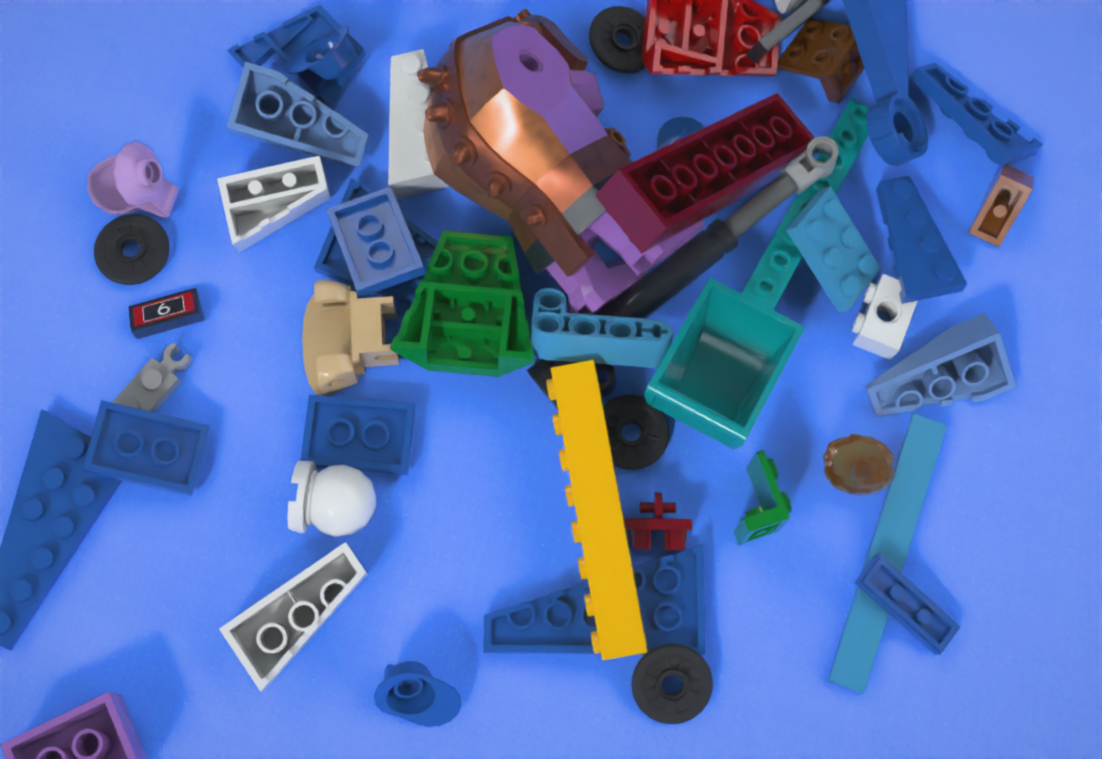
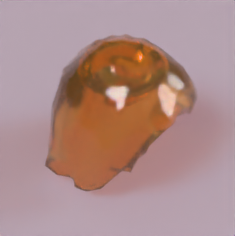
M850 434L849 437L838 438L829 442L823 455L825 465L823 471L826 478L835 489L860 497L875 495L886 489L895 478L893 453L884 443L871 436Z

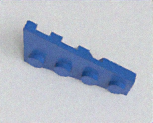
M931 63L917 67L910 76L918 85L919 91L934 100L940 106L941 112L946 117L953 119L963 129L965 136L977 142L986 151L987 157L1001 167L1033 156L1043 146L1035 138L1029 142L1017 132L1021 127L1009 119L1007 122H1004L993 115V106L987 101L968 96L969 88L938 64Z
M904 176L880 181L876 192L883 224L888 227L889 236L887 241L889 250H893L895 265L893 267L895 277L899 279L902 289L899 293L901 304L962 292L968 283L911 177Z

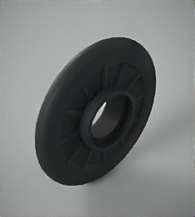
M613 6L599 12L594 17L589 29V42L595 56L605 66L617 72L633 73L644 69L646 66L641 60L645 17L638 11L624 6ZM616 33L626 34L631 41V45L623 46L619 44L616 40Z
M139 214L123 215L106 224L98 234L94 244L95 263L100 272L115 283L123 285L141 284L155 277L166 264L170 250L169 239L163 227L152 218ZM138 242L141 248L137 255L133 257L123 255V249L126 244Z
M639 395L618 396L603 405L614 466L626 470H638L652 465L663 455L669 442L670 429L667 418L662 411L650 406L646 402L645 397ZM628 423L636 424L641 430V436L635 441L626 440L621 434V428Z
M665 644L651 649L639 660L632 675L631 687L634 700L645 715L663 724H680L695 718L704 710L712 694L713 679L707 662L698 652L680 644ZM669 675L679 676L683 683L681 689L676 693L665 692L662 689V682L665 677Z

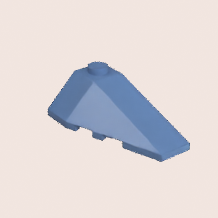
M245 61L226 126L230 133L360 167L369 134L317 100L312 94L294 84L279 71Z
M985 313L950 327L865 385L876 416L916 411L921 406L939 404L940 407L952 406V401L970 399L972 403L985 401L1017 387L1001 334Z

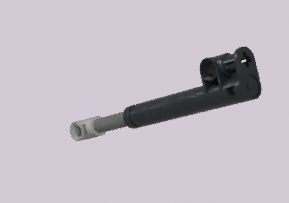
M825 136L812 139L804 152L780 170L781 176L723 222L718 218L706 227V230H702L596 315L647 319L721 260L725 253L728 254L739 245L737 238L795 192L801 194L819 178L829 176L834 171L838 156V146L835 141ZM824 153L830 159L826 162H819L813 158V155ZM540 359L526 371L549 399L546 380L552 379L551 368L579 362ZM595 363L597 371L603 370L610 374L609 379L605 383L599 384L601 396H606L612 393L616 387L617 378L612 365ZM552 400L551 403L558 410L557 401Z

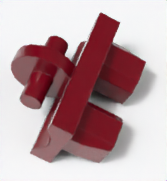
M654 492L653 502H640V513H653V518H624L631 549H651V530H664V549L684 550L687 530H692V519L662 518L663 513H676V502H663L662 492Z

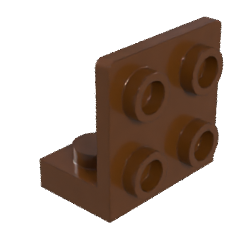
M810 18L805 22L778 59L777 68L782 71L820 79L828 101L837 104L841 103L865 69L851 26Z

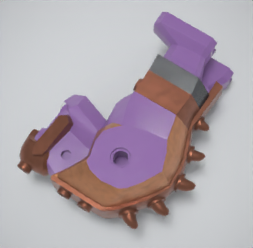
M524 9L514 18L506 16L458 36L450 44L449 49L436 67H426L418 71V80L428 85L430 89L423 128L426 152L435 176L459 194L509 222L535 274L547 269L569 296L568 313L596 315L643 278L647 270L687 243L705 224L701 220L642 254L631 243L628 236L595 197L619 168L632 163V161L607 135L597 119L605 105L595 74L585 70L589 62L588 57L571 43L554 22L544 16L531 14L528 9ZM602 241L617 252L622 259L603 262L594 246Z

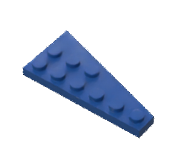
M703 544L680 553L661 557L649 563L633 566L648 651L665 644H680L695 650L700 655H705ZM588 581L528 602L525 601L485 614L483 653L594 654L591 632L597 631L595 616L588 617L584 595L590 594Z

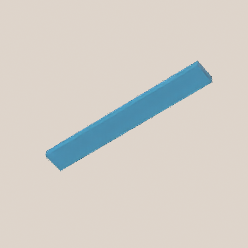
M916 413L911 415L862 571L874 555L880 554L902 573L947 429L946 424ZM858 586L850 605L827 681L859 694H864L889 614Z

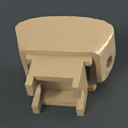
M321 279L315 281L314 294L306 306L303 318L302 344L306 376L310 387L316 395L331 396L358 383L359 376L365 374L364 367L399 365L398 354L390 349L391 344H386L385 319H397L393 296L358 299L357 292L352 291L350 286L331 280Z

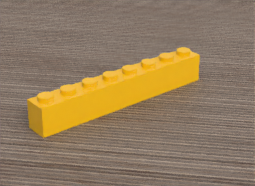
M594 360L552 367V379H547L546 384L550 401H557L558 414L552 415L556 436L563 435L565 449L559 450V458L562 471L569 470L571 484L565 485L568 506H575L577 520L571 521L574 541L575 543H582L584 557L578 558V566L581 580L588 579L590 594H585L584 600L588 617L595 616L597 631L591 632L594 654L601 653L602 660L605 661L648 653Z

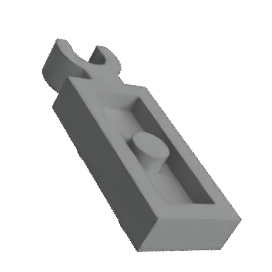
M171 343L164 350V359L159 363L154 358H151L112 403L155 412L181 383L175 374L178 371L188 369L193 359L190 355L186 354L180 361H174L173 357L179 351V348L176 344Z

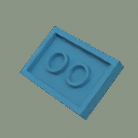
M831 186L820 189L786 229L838 312L849 311L880 271L881 267Z

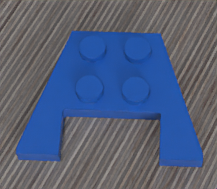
M318 5L282 22L283 26L267 34L265 32L253 36L254 40L242 46L234 45L227 51L242 67H244L245 61L261 66L274 53H277L288 63L305 46L331 35L342 26L321 5ZM348 33L346 37L354 47L355 53L359 57L360 65L366 52ZM359 65L338 79L325 80L310 69L296 74L316 93L314 97L334 111Z

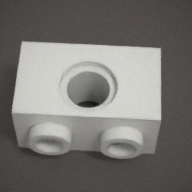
M882 274L876 284L870 282L863 298V302L868 303L864 314L858 313L851 332L856 333L852 345L892 360L900 350L918 302L901 304L899 293L902 289L898 279ZM877 311L886 312L890 316L891 321L880 319Z

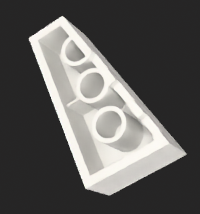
M423 49L391 56L388 186L392 187L396 200L449 187L434 175L426 152L423 128L430 89L428 85L420 82L417 77L418 71L428 67Z
M346 542L219 628L260 692L268 688L368 575Z

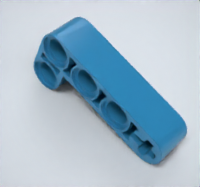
M544 288L535 294L531 348L533 349L534 356L540 359L569 362L594 360L596 364L658 368L672 344L673 329L665 321L565 313L566 295L562 291L554 288Z

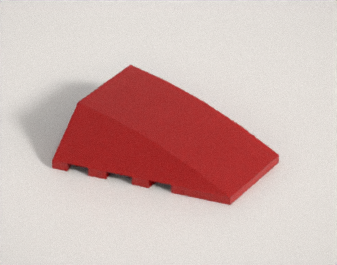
M647 0L641 60L650 74L774 77L777 74L779 44L754 63L748 58L746 53L761 38L781 23V16L753 0Z

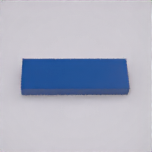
M880 554L874 555L854 582L934 655L942 654L961 627Z

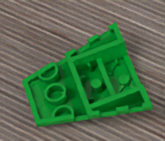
M443 230L427 265V272L423 280L419 282L415 291V298L410 309H407L402 319V326L398 335L394 337L390 349L428 371L500 377L533 364L534 354L531 348L530 332L519 281L513 237Z

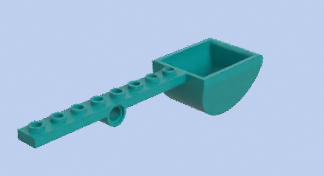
M850 98L829 136L838 146V156L834 171L827 177L819 178L801 194L796 195L742 294L711 277L708 279L644 392L645 400L650 406L731 449H737L744 445L805 329V326L774 311L803 257L786 229L820 189L831 186L834 193L837 194L868 137L866 116L870 107ZM820 153L816 160L826 162L830 158L826 154Z

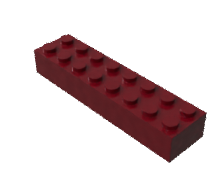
M776 93L619 168L595 197L642 254L781 176L780 170L804 152L808 144L815 137L781 96Z

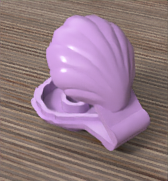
M139 141L125 144L117 156H110L104 159V161L97 163L94 169L87 175V192L91 197V201L96 207L110 215H122L142 209L159 217L167 218L171 214L179 192L177 186L171 184L163 177L162 167L154 151Z

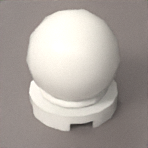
M297 461L291 483L298 484L296 502L288 501L287 520L289 530L305 534L309 526L313 524L321 533L338 537L352 535L368 524L376 508V494L372 481L360 470L348 465L328 466L318 472L314 461Z

